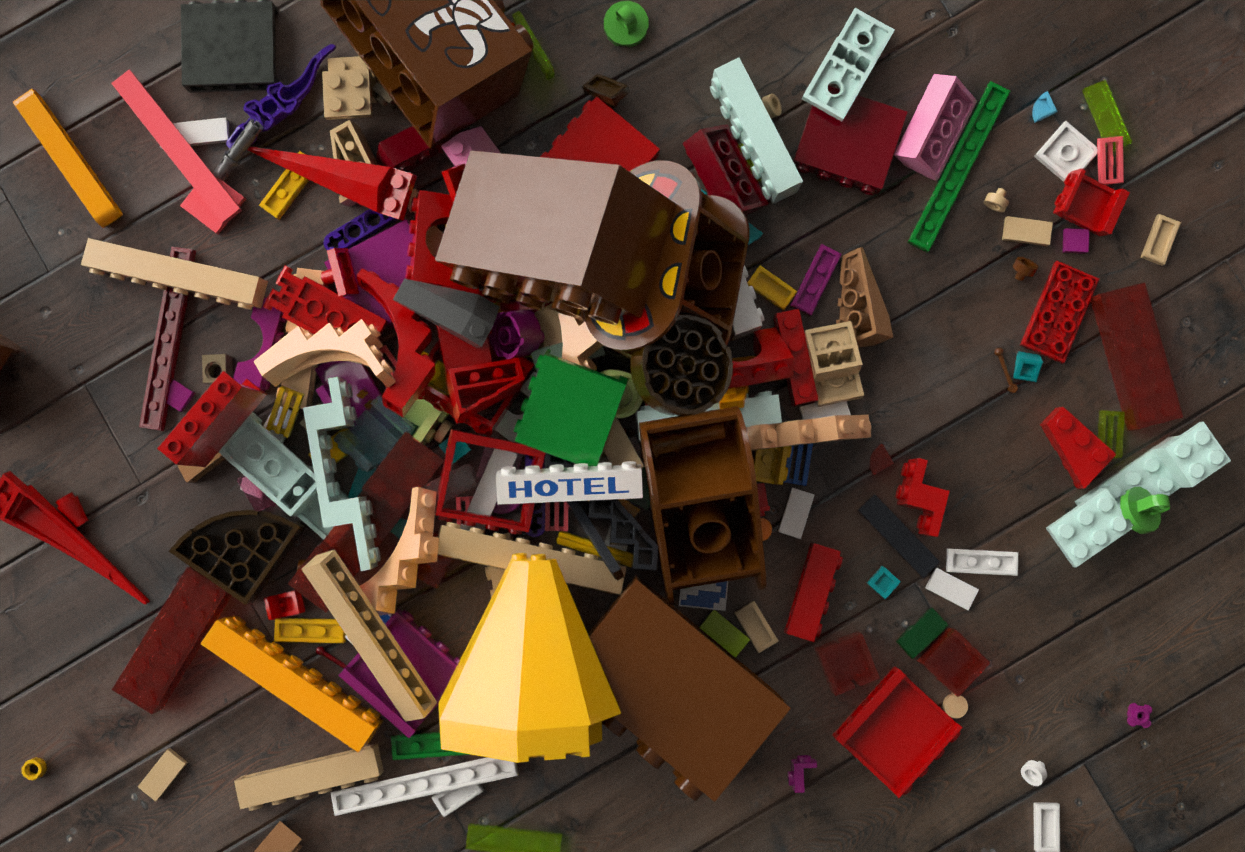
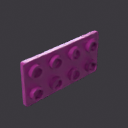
M330 361L321 364L315 369L323 383L322 386L316 389L323 404L332 403L328 378L339 377L347 380V384H351L353 397L350 398L351 407H355L357 420L354 421V427L348 428H350L360 447L366 446L398 425V421L392 411L383 406L382 394L363 364L351 361Z

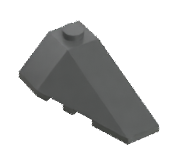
M409 279L403 280L393 298L395 302L475 348L482 347L499 310L498 305L479 294Z

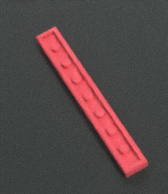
M130 69L111 83L223 225L242 211Z

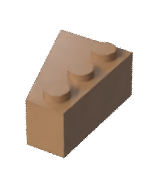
M280 821L254 852H299L303 847L299 843L303 839Z

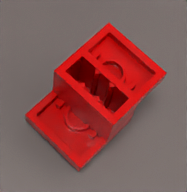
M921 458L909 459L908 463H904L901 476H904L902 485H899L896 491L895 498L898 499L897 504L924 511L917 521L918 534L938 537L950 491L922 484L928 460Z

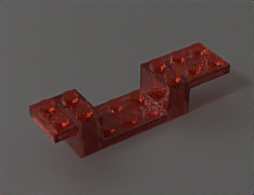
M407 431L361 488L363 490L357 496H366L367 501H371L373 514L370 515L371 524H375L377 537L374 538L375 547L380 546L410 507L412 488H423L444 461V459ZM353 523L334 526L288 583V585L326 613L329 610L312 586L302 568L316 555L335 549L353 578H355L360 571Z

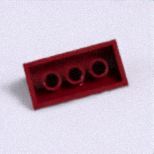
M728 124L700 129L682 143L708 195L720 196L730 200L744 212L745 216L769 204Z

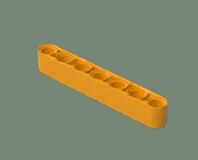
M32 88L14 100V105L94 220L102 228H105L123 216L116 202L39 93Z

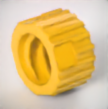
M35 757L26 761L21 771L25 778L33 781L45 774L47 764L43 759ZM32 764L38 767V773L30 771Z

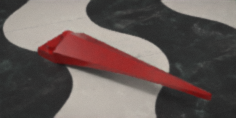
M257 147L248 148V151L377 213L404 221L417 178L412 173L388 166Z
M11 471L2 475L0 479V519L3 522L46 542L113 582L141 603L147 604L150 602L32 485L27 486Z

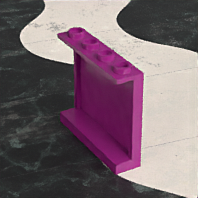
M404 220L348 249L357 286V274L363 268L368 272H375L388 284L393 283L400 287L403 280L406 279L407 265L411 263V257L407 256L408 244L412 242L413 234H409L410 221ZM329 260L325 261L327 269H331ZM358 286L359 294L343 296L387 320L388 323L384 329L389 326L391 329L394 328L385 309L372 295Z
M398 609L385 625L437 701V704L428 713L429 715L438 705L461 658L458 656L454 658L448 653L450 649L443 642L439 641L437 643L431 638L432 633L425 626L421 625L419 627L413 622L415 618L407 610L401 611ZM359 653L338 675L408 738L415 733L419 725L427 718L426 716L423 719L405 722Z

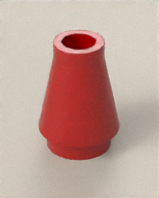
M73 492L55 502L58 505L57 509L76 528L89 521L78 495L75 496Z

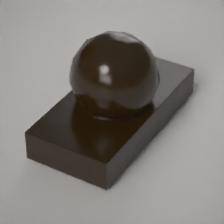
M598 73L582 86L584 93L595 98L597 96L611 109L617 107L620 100L630 93L628 85Z

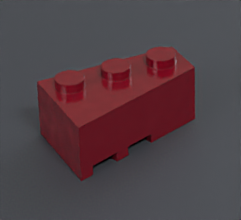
M411 126L379 142L376 161L378 165L392 167L409 173L436 154L443 153L444 151L441 146L452 139L453 136L430 149L416 129Z

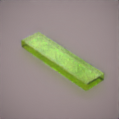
M469 823L466 849L488 852H560L562 834Z

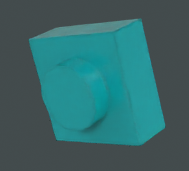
M449 437L439 444V447L445 454ZM457 441L452 464L472 450L467 443Z
M881 566L867 584L882 598L886 599L901 581L884 566Z

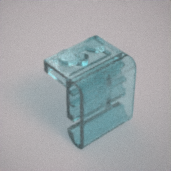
M379 395L371 402L372 408L360 415L355 421L354 427L339 432L333 439L338 444V448L343 453L350 455L355 460L356 466L366 472L383 466L415 429V426L405 416L403 418L383 406L382 395Z

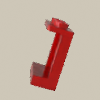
M1082 168L1070 172L1065 178L1063 192L1055 200L1056 207L1053 213L1084 229H1089V232L1099 237L1111 235L1130 192L1123 188L1114 190L1085 175L1086 170Z

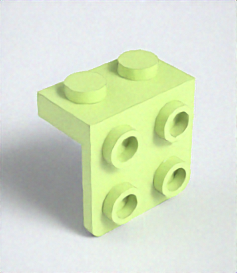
M417 399L404 418L418 426L412 437L420 444L425 445L426 442L429 443L437 432L435 431L437 425L443 423L449 414L445 411H438L431 403L424 399ZM392 411V413L394 414V416H395V418H396V417L398 416V414H396V413H394V412ZM399 424L397 426L407 434L409 433V427L406 424Z

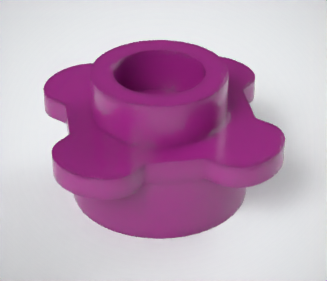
M1131 703L1128 706L1127 723L1132 727L1136 725H1141L1144 728L1150 727L1151 706L1147 704L1140 706L1136 703Z

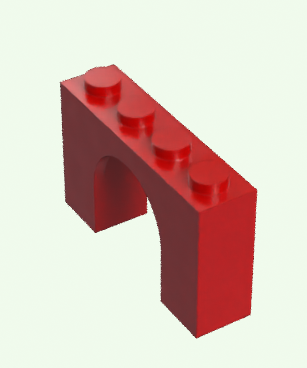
M419 190L417 196L412 198L411 211L415 213L414 220L410 221L409 234H413L412 242L408 244L407 256L411 257V263L406 268V279L437 286L456 284L450 281L453 269L435 261V257L430 253L426 245L427 230L435 225L447 224L453 206L449 194Z
M776 327L754 331V352L756 357L747 361H733L732 379L728 389L793 377L794 357Z

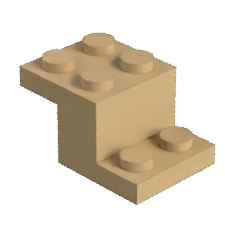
M360 56L328 58V71L322 72L325 119L373 117L372 103H377L372 88L376 85V77Z
M851 321L805 330L804 334L818 395L817 406L821 407L863 398L864 392L859 376L863 364Z

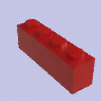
M795 309L776 313L773 317L775 327L794 357L793 377L786 378L791 405L794 407L818 401V395L800 310Z
M810 543L785 626V633L814 642L815 637L819 638L822 631L820 620L822 615H826L829 607V602L826 601L828 593L833 592L836 579H833L835 570H839L843 559L840 556L841 551Z

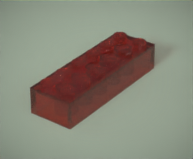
M1145 282L1092 297L1093 311L1127 431L1183 418Z
M187 567L112 690L150 714L161 711L201 647V642L220 616L232 595L193 568Z

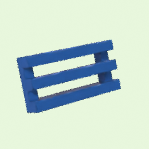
M813 443L807 444L802 480H798L803 445H798L793 479H789L794 446H792L791 455L786 461L788 476L786 481H783L784 483L807 486Z

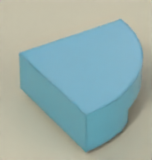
M1048 91L1043 93L1033 106L1032 116L1034 123L1057 112Z

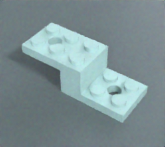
M855 8L840 35L835 39L805 91L802 100L842 122L892 36L894 29ZM866 35L869 43L866 45L860 44L857 36ZM836 84L839 86L840 92L838 94H831L828 91V86Z

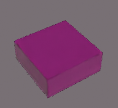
M1066 228L1063 230L1062 253L1086 254L1089 252V229Z
M173 380L170 384L167 404L183 412L195 392L178 381Z

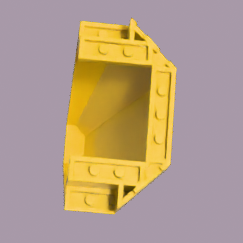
M527 553L512 554V558L438 703L441 749L517 763L529 762L531 757H543L544 760L566 759L568 754L590 757V745L602 741V721L621 714L556 559L546 558V554H533L531 557H527Z

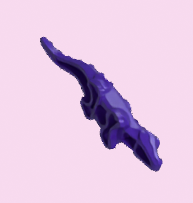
M330 44L319 51L308 63L303 74L291 84L283 85L281 82L270 84L267 88V96L260 101L255 99L246 102L243 108L250 118L245 123L240 124L226 142L228 148L232 147L250 119H254V123L258 121L263 126L262 131L264 132L270 130L288 115L293 114L311 90L320 64L336 49V46Z

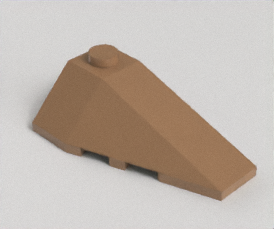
M861 247L842 256L840 273L842 294L841 298H838L840 317L839 320H836V324L851 321L858 347L874 346L893 338L889 314L864 249Z

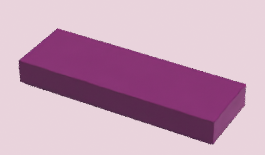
M823 244L820 245L790 305L791 307L799 309L809 316L813 314L842 255L841 253Z

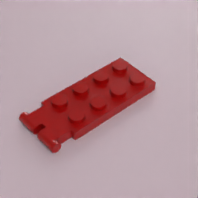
M286 265L275 282L282 287L280 292L272 288L263 305L264 308L270 311L273 307L284 313L283 318L310 331L312 334H316L328 323H331L336 329L340 327L346 332L361 319L368 326L373 324L382 334L388 323L382 317L343 296L339 297L336 292L306 276L303 279L291 274L293 269Z

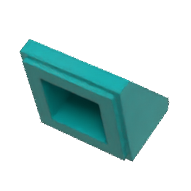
M1018 351L1013 378L1037 382L1043 364L1041 356Z

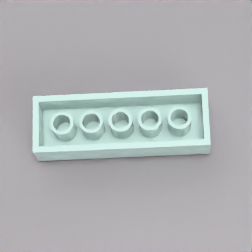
M740 58L714 69L713 78L711 79L712 86H710L711 93L715 99H719L722 105L720 110L724 118H729L732 124L730 127L735 139L739 138L742 144L741 151L745 159H750L753 165L751 167L752 173L756 180L760 179L763 185L761 189L767 200L770 199L772 204H775L797 193L803 180Z
M772 391L759 392L753 398H749L747 394L744 408H739L746 427L782 423L779 395H772ZM719 402L706 411L720 409ZM649 405L641 406L640 411H637L635 414L638 442H641L639 422L675 416L660 413Z

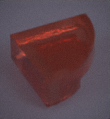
M883 444L878 445L871 454L869 465L872 475L894 464Z

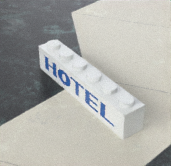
M634 461L622 462V465L614 466L610 462L598 463V466L588 467V464L585 463L575 464L574 467L564 468V465L561 464L549 466L550 468L540 469V466L536 465L527 466L523 470H516V467H503L496 474L497 505L643 498L641 464L636 465Z

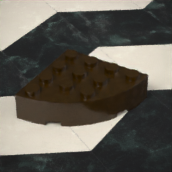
M230 511L212 516L196 525L193 529L182 535L168 552L247 605L254 603L307 526L292 517L271 511Z

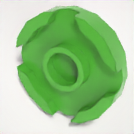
M620 1L613 4L607 10L604 17V32L608 40L614 45L627 46V48L634 47L640 44L647 35L649 28L648 16L638 3Z
M1133 487L1126 490V494L1120 498V508L1124 519H1130L1134 525L1131 528L1139 534H1147L1159 528L1161 513L1170 510L1168 495H1151L1148 490L1142 487Z

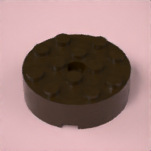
M688 314L679 315L671 329L662 338L649 346H644L642 349L633 350L630 364L631 375L640 397L654 410L670 416L702 413L718 403L727 392L733 373L730 347L726 346L721 337L722 333L720 330L702 317Z

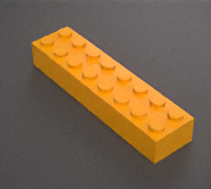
M229 616L216 620L201 642V645L358 753L368 745L384 721L379 718L381 715L372 708L366 709L360 705L361 701L353 695L347 696L341 692L342 688L338 684L331 681L328 683L322 679L323 675L313 668L309 670L303 666L304 662L294 655H291V657L283 652L284 648L275 642L270 643L264 639L265 635L257 629L251 630L245 626L246 622L240 617Z

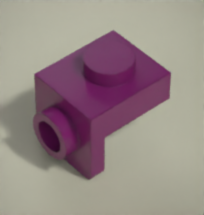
M799 755L797 759H791V771L787 772L788 785L792 786L795 793L805 792L803 768H817L816 760L811 758L810 755Z

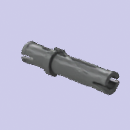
M250 119L232 147L224 152L222 161L213 171V174L218 179L222 177V180L225 181L231 171L239 166L241 163L240 159L263 130V126L258 121L254 123V119Z

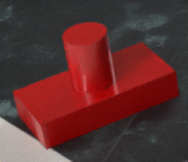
M348 248L327 250L331 269L321 272L322 282L325 285L335 283L339 297L359 294Z

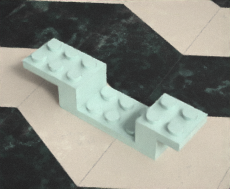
M339 377L328 378L332 403L303 408L323 528L353 523L360 570H370L377 567L378 561H381L380 550L374 544V538L377 537L375 524H371L370 515L373 514L372 504L370 500L367 501L366 496L338 501V496H340L341 492L339 483L335 482L334 473L337 471L334 458L331 459L330 449L333 448L331 436L327 435L326 432L354 427L357 415L355 407H351L350 398L353 397L352 387L350 383L347 384L345 379Z
M252 412L221 448L219 453L290 517L298 516L331 547H335L353 527V523L323 528L313 466H307L263 427L260 424L262 420ZM340 490L341 494L340 496H338V501L349 499L348 496Z
M1199 422L1181 435L1166 438L1075 501L1077 507L1053 522L1046 529L1073 567H1078L1132 529L1133 525L1130 519H1124L1120 508V498L1126 494V490L1133 487H1142L1148 490L1151 495L1165 494L1169 496L1179 488L1194 487L1231 460L1206 424Z

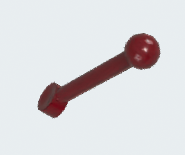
M319 646L316 648L317 655L325 656L343 669L347 666L327 653L324 647Z

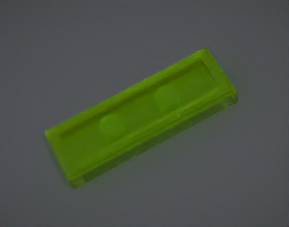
M517 11L512 14L515 26L517 24L522 25L530 34L533 41L532 55L547 80L555 75L554 67L522 13Z
M1104 80L1084 88L1082 92L1102 138L1123 136V147L1131 144L1132 140L1107 81ZM1113 142V151L1116 150L1115 142Z

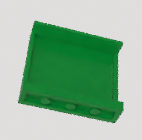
M547 349L544 355L540 354L535 368L539 369L536 377L532 376L528 390H531L529 398L525 397L521 411L524 412L522 420L518 419L513 431L517 433L515 441L575 464L585 463L588 464V467L597 466L629 378L620 375L619 379L551 355V350Z

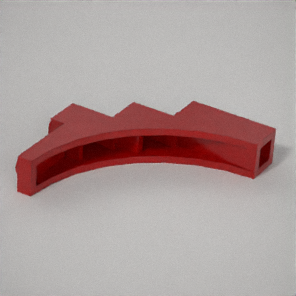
M362 268L357 274L358 286L372 295L385 309L398 337V358L393 373V378L396 382L389 388L387 387L383 393V406L404 418L436 374L434 361L429 356L422 354L432 340L431 329L423 321H418L421 317L420 315L393 300L399 289L397 285L393 283L388 284L375 272H368Z

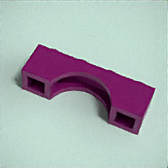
M265 297L262 307H253L251 318L260 326L263 334L261 349L252 359L238 362L233 377L239 384L249 379L264 392L269 389L271 383L261 375L254 361L284 338V332L282 331L284 324L287 323V320L282 317L284 314L282 311L274 307L270 311L263 307L267 299Z

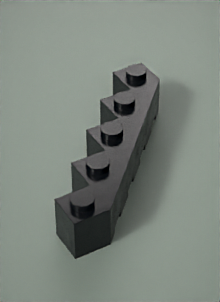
M546 453L545 469L556 464L564 465V468L574 467L575 465L573 462ZM618 499L589 500V520L611 521L610 545L633 546L631 570L656 571L658 545L622 506Z

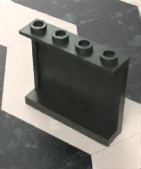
M215 0L205 4L191 1L189 4H181L182 86L188 92L267 90L268 85L280 82L276 77L275 13H278V9L275 4L270 0H257V2L235 0L234 3Z

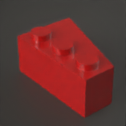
M519 358L448 369L445 381L456 424L521 389L525 378Z
M1064 407L1055 408L1040 424L1077 489H1085L1116 456L1114 451Z

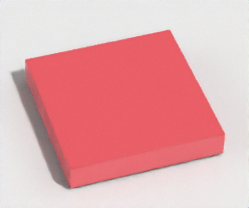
M217 178L236 204L241 207L246 198L224 181ZM195 189L190 192L180 205L218 235L226 226V224L223 225Z

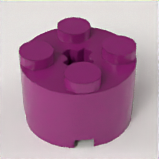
M532 310L497 313L492 333L489 334V341L493 351L499 357H505L506 359L531 356V353L539 349L540 344L545 339L544 332L541 330L540 324Z

